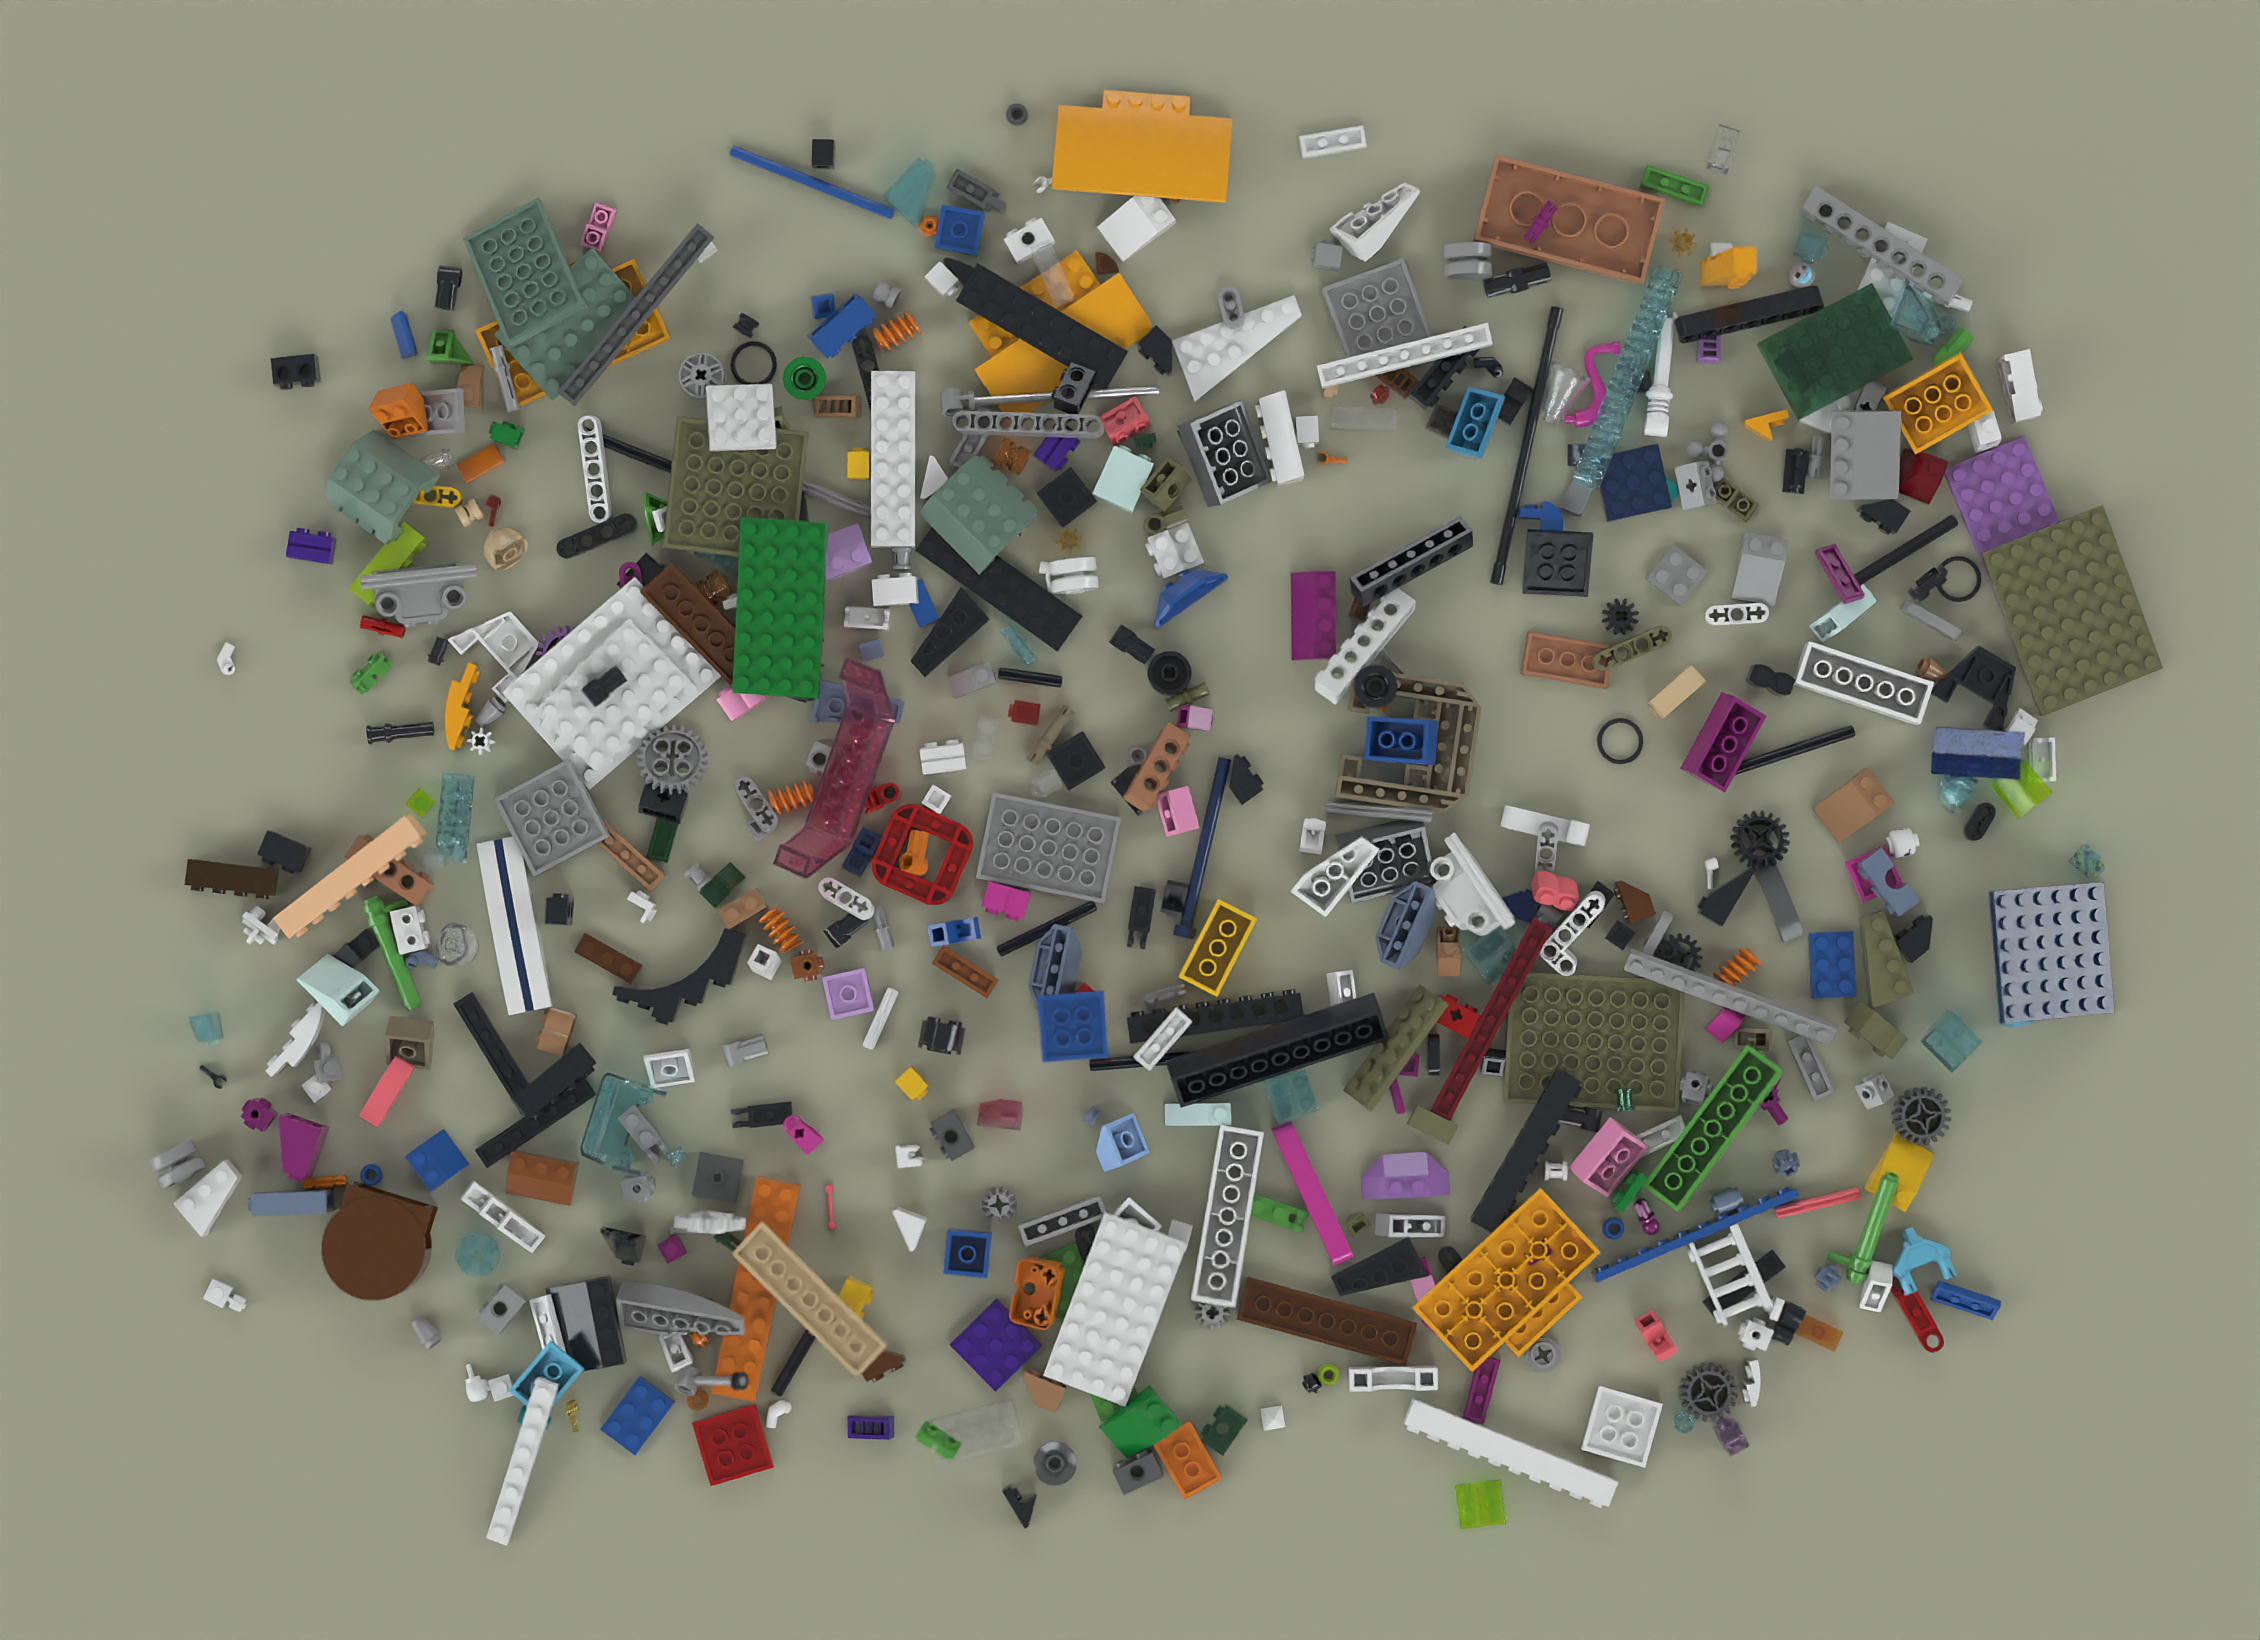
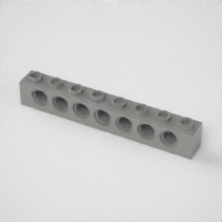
M1818 186L1813 189L1801 207L1802 216L1811 223L1816 221L1821 224L1822 230L1831 235L1835 233L1840 237L1839 240L1847 246L1852 244L1857 247V251L1866 258L1871 256L1877 260L1876 264L1885 270L1888 268L1893 270L1897 278L1904 282L1907 279L1914 284L1913 287L1917 291L1929 293L1932 295L1931 299L1940 305L1944 303L1948 306L1963 284L1964 279ZM1829 208L1832 214L1824 217L1820 214V210ZM1845 219L1849 221L1850 226L1843 229L1838 226V222ZM1864 231L1869 237L1866 240H1859L1856 234ZM1878 243H1883L1887 249L1884 252H1878L1874 246ZM1895 255H1902L1905 258V262L1897 264L1894 262L1893 257ZM1919 266L1923 269L1924 273L1916 276L1912 273V268ZM1933 278H1938L1942 281V285L1940 287H1933L1930 281Z

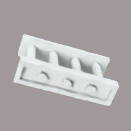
M1738 1224L1730 1227L1731 1233H1728L1727 1237L1697 1249L1692 1242L1689 1243L1690 1249L1687 1250L1691 1262L1696 1261L1716 1308L1713 1311L1718 1324L1722 1322L1723 1327L1728 1326L1727 1317L1757 1305L1758 1307L1763 1306L1764 1310L1773 1307ZM1730 1244L1732 1246L1737 1245L1740 1253H1737L1736 1257L1704 1269L1699 1257ZM1737 1265L1746 1266L1748 1273L1745 1274V1277L1713 1290L1708 1277ZM1747 1285H1754L1757 1294H1754L1753 1298L1726 1309H1721L1717 1300L1718 1297Z

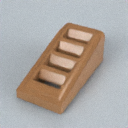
M817 395L815 397L814 417L861 418V396ZM823 400H826V413H823ZM832 400H835V413H832ZM841 401H844V413H841ZM850 401H852V410H851V413H850Z

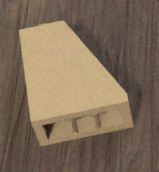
M1689 665L1647 702L1650 705L1648 709L1655 717L1665 718L1706 680L1692 665Z

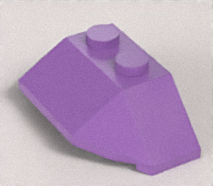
M1427 1152L1382 1154L1361 1176L1362 1199L1416 1198L1450 1194L1449 1172Z

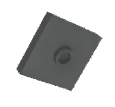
M700 1152L692 1195L736 1203L744 1160Z

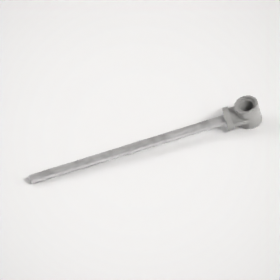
M1159 386L1091 390L1087 399L1159 394ZM949 388L941 392L942 414L949 418H953L955 413L964 411V409L975 411V406L1054 401V399L1051 398L1052 392L974 397V391H968V395H963L962 391L957 388Z

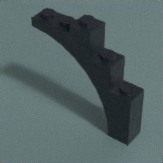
M724 928L720 940L709 958L696 971L684 979L656 989H629L614 986L612 995L617 996L616 1000L629 1004L630 1000L637 1002V1007L650 1010V1007H653L651 1016L656 1017L655 1022L668 1025L669 1022H675L682 998L685 999L684 1003L697 1007V1003L703 1004L710 979L714 980V985L723 988L726 987V984L732 985L747 935Z

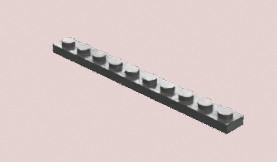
M698 223L561 387L558 391L560 395L572 405H577L715 237Z

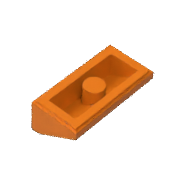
M495 443L457 464V467L464 481L469 484L505 463V460Z

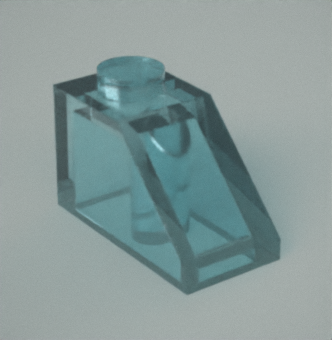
M694 552L693 555L731 580L737 581L739 564L737 556Z
M219 1013L188 1017L198 1043L204 1042L205 1046L218 1044V1039L224 1038Z

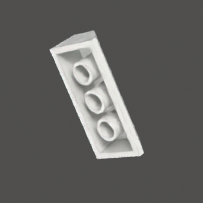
M1285 390L1259 398V404L1255 405L1257 417H1262L1264 425L1260 426L1262 439H1267L1268 447H1265L1267 460H1271L1273 468L1270 469L1272 482L1276 481L1277 486L1303 480L1304 471Z

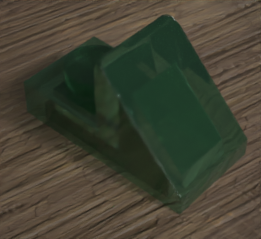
M730 862L713 877L714 879L700 894L716 908L746 876Z

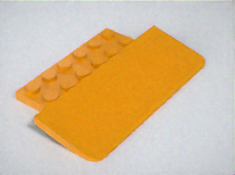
M1078 250L1020 287L1123 349H1127L1145 337L1151 330L1150 319L1121 274H1116L1100 285ZM980 315L968 322L991 356L989 360L974 369L991 396L1053 392L1055 386L1059 387L1062 372L1064 369L1068 370L1069 367ZM1047 401L997 404L1001 412L1031 413Z

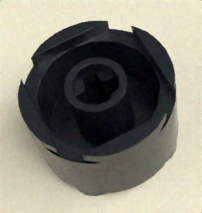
M1166 651L1156 655L1148 667V680L1151 687L1159 694L1165 696H1174L1183 692L1191 680V667L1188 660L1182 654L1175 651ZM1174 669L1173 674L1175 677L1166 679L1164 670Z
M928 1016L927 1021H922L918 1048L922 1049V1045H926L928 1051L951 1055L953 1050L957 1051L956 1055H961L965 1034L962 1022L949 1020V1024L940 1022V1018Z

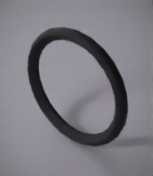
M756 341L746 342L739 346L731 359L732 373L738 382L743 385L766 384L772 379L777 368L776 357L771 348L764 343ZM749 346L762 347L770 354L772 359L770 374L764 380L756 383L743 380L738 375L735 367L737 355Z
M1962 556L1950 557L1941 564L1944 567L1952 561H1964L1970 564L1976 572V586L1969 595L1960 598L1948 595L1942 589V586L1937 589L1943 597L1950 601H1967L1979 591L1981 586L1980 570L1969 558Z
M1618 718L1604 724L1598 734L1597 744L1600 753L1606 760L1614 764H1627L1636 759L1643 748V735L1634 722ZM1615 723L1630 725L1635 729L1639 737V745L1636 752L1624 760L1611 758L1606 754L1602 746V736L1605 730Z

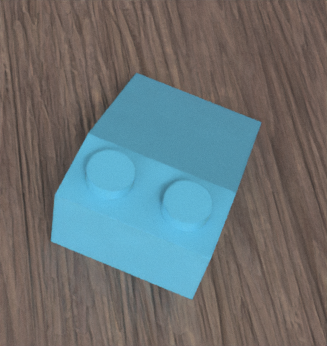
M550 1340L508 1391L528 1407L536 1379L541 1377L559 1384L553 1402L554 1406L584 1368Z

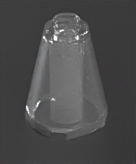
M1551 361L1540 411L1544 415L1542 419L1552 424L1563 419L1592 379L1588 375L1569 366H1561L1562 363Z

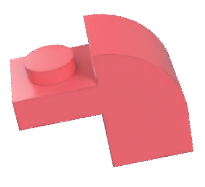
M1653 1309L1634 1320L1646 1344L1659 1363L1678 1352Z

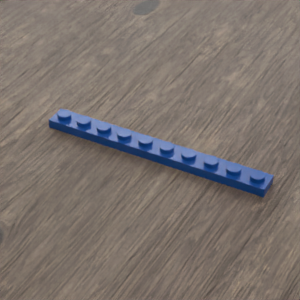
M1788 1186L1777 1191L1778 1196L1770 1199L1769 1195L1758 1199L1757 1205L1750 1207L1749 1204L1737 1208L1738 1213L1730 1216L1727 1212L1716 1217L1718 1221L1709 1224L1706 1221L1697 1225L1698 1230L1689 1233L1687 1229L1676 1234L1677 1239L1670 1242L1668 1238L1656 1243L1657 1247L1649 1250L1648 1247L1636 1251L1637 1256L1629 1259L1628 1255L1617 1259V1264L1609 1267L1608 1264L1596 1268L1597 1273L1593 1274L1594 1280L1598 1283L1799 1197L1796 1188L1790 1190Z

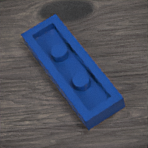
M1940 1280L1935 1285L1930 1297L1932 1301L1990 1320L1994 1319L2001 1307V1300Z

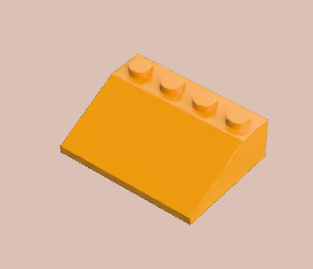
M1961 351L1883 396L1890 411H1901V430L1915 455L1993 411Z

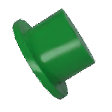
M802 356L793 359L787 364L782 380L785 389L791 396L796 399L808 400L815 398L822 392L826 383V374L824 368L817 360L812 357Z

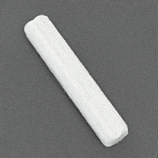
M893 988L886 990L863 1042L864 1047L871 1050L874 1049L898 995L897 990Z

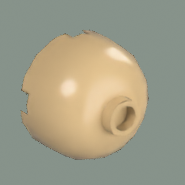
M508 527L500 528L488 534L483 552L486 560L494 570L499 568L501 571H504L521 560L518 556L522 551L526 553L528 543L518 531Z

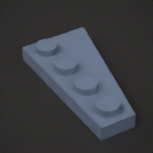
M821 679L820 698L815 699L810 722L900 723L905 701Z

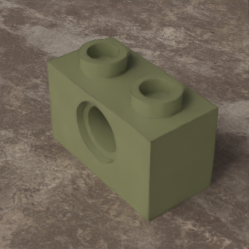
M1167 457L1141 487L1140 491L1152 505L1165 512L1190 483L1192 478L1182 465Z

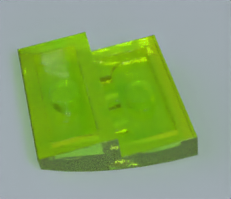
M2025 758L1991 784V787L2018 819L2052 793Z
M1501 1479L1455 1485L1460 1529L1506 1524Z

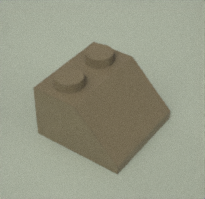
M390 1016L385 1032L386 1065H390L397 1055L415 1066V1068L430 1070L434 1043V1021Z

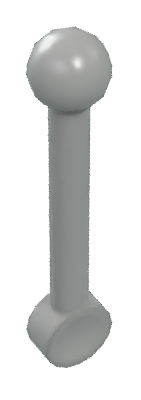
M1383 648L1379 652V654L1383 655L1401 674L1411 675L1410 673L1405 672L1386 653L1385 648Z
M674 1227L668 1229L670 1236L682 1233H698L689 1232L687 1229H675Z

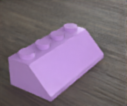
M858 523L828 534L826 582L874 564Z

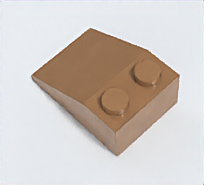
M1865 768L1812 809L1836 841L1840 843L1895 802L1869 768Z

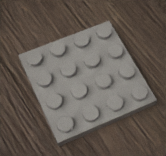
M1404 258L1321 288L1346 358L1432 337Z
M571 759L563 761L493 799L534 877L610 837Z

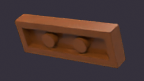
M945 945L942 946L932 962L933 965L985 998L989 997L999 981Z

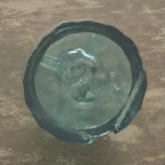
M1955 772L1949 777L1945 775L1938 783V786L1941 787L1938 792V800L1941 806L1953 816L1958 814L1955 810L1958 807L1962 810L1976 792L1974 788L1975 783L1979 785L1980 781L1967 772Z

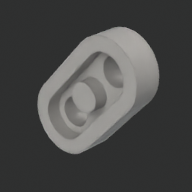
M1225 287L1218 294L1223 322L1226 327L1237 329L1245 321L1240 295L1237 289ZM1228 299H1233L1232 302H1226Z

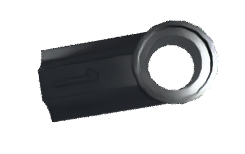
M439 266L435 308L454 311L457 290L460 288L462 281V268Z
M1122 624L1109 641L1114 647L1123 653H1128L1144 665L1155 650Z
M615 665L598 679L595 678L590 681L581 691L595 708L607 700L613 691L628 680Z
M849 913L842 920H837L823 932L837 949L851 939V936L868 924L869 921L868 919L861 920Z
M1571 1106L1567 1116H1562L1559 1122L1578 1126L1580 1129L1598 1132L1603 1111Z

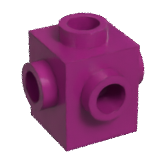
M261 1097L260 1099L254 1098L252 1101L249 1099L242 1107L243 1114L240 1117L245 1120L243 1123L253 1130L257 1128L263 1132L268 1129L278 1115V1112L271 1108L272 1104L268 1100Z

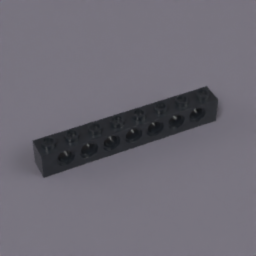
M1295 989L1282 991L1283 995L1274 996V993L1270 992L1260 994L1261 998L1252 999V995L1239 997L1237 1002H1231L1230 998L1217 1000L1218 1004L1209 1005L1207 1001L1195 1003V1008L1187 1009V1004L1174 1006V1009L1177 1007L1186 1016L1190 1013H1197L1200 1017L1199 1023L1189 1025L1180 1037L1285 1022L1303 1016L1301 993H1296ZM1278 1000H1282L1286 1004V1009L1282 1013H1277L1274 1010V1004ZM1257 1003L1262 1004L1265 1009L1261 1016H1255L1252 1013V1007ZM1238 1006L1243 1010L1241 1018L1233 1019L1231 1017L1230 1011L1233 1007ZM1165 1008L1152 1009L1153 1014L1144 1015V1011L1131 1012V1017H1127L1130 1044L1146 1042L1172 1011L1166 1012ZM1219 1010L1221 1019L1218 1022L1210 1021V1011ZM1147 1019H1153L1156 1022L1155 1030L1151 1032L1146 1031L1143 1026L1144 1022Z

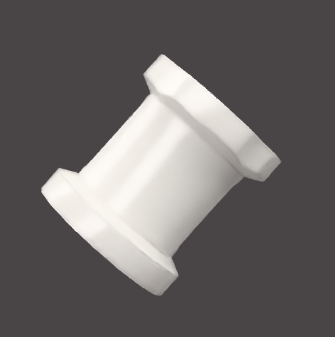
M1544 1161V1180L1555 1178L1567 1181V1161H1563V1163Z

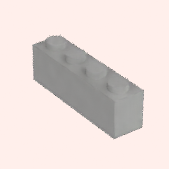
M1100 1194L1020 1223L1018 1228L1026 1247L1100 1220L1107 1210Z

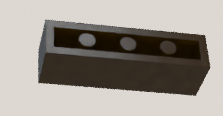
M188 859L184 885L191 886L190 890L204 891L205 887L213 888L212 893L225 894L226 890L234 891L235 896L247 897V893H254L256 898L269 899V895L276 896L279 870Z

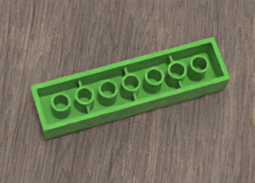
M1747 1044L1643 1186L1674 1210L1681 1212L1777 1084L1785 1070L1753 1046Z

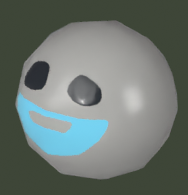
M1804 262L1795 264L1788 272V281L1796 289L1810 286L1815 279L1813 267Z

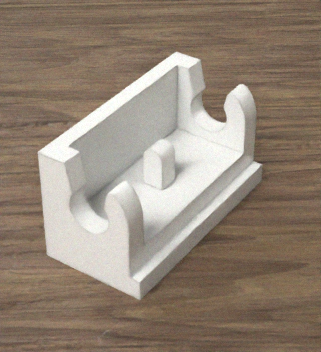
M847 606L845 608V628L889 631L890 609Z
M2055 737L2029 739V782L2056 781Z
M897 1144L895 1146L898 1168L922 1166L924 1164L923 1157L917 1156L913 1158L915 1156L914 1152L918 1151L920 1146L915 1144L904 1146Z

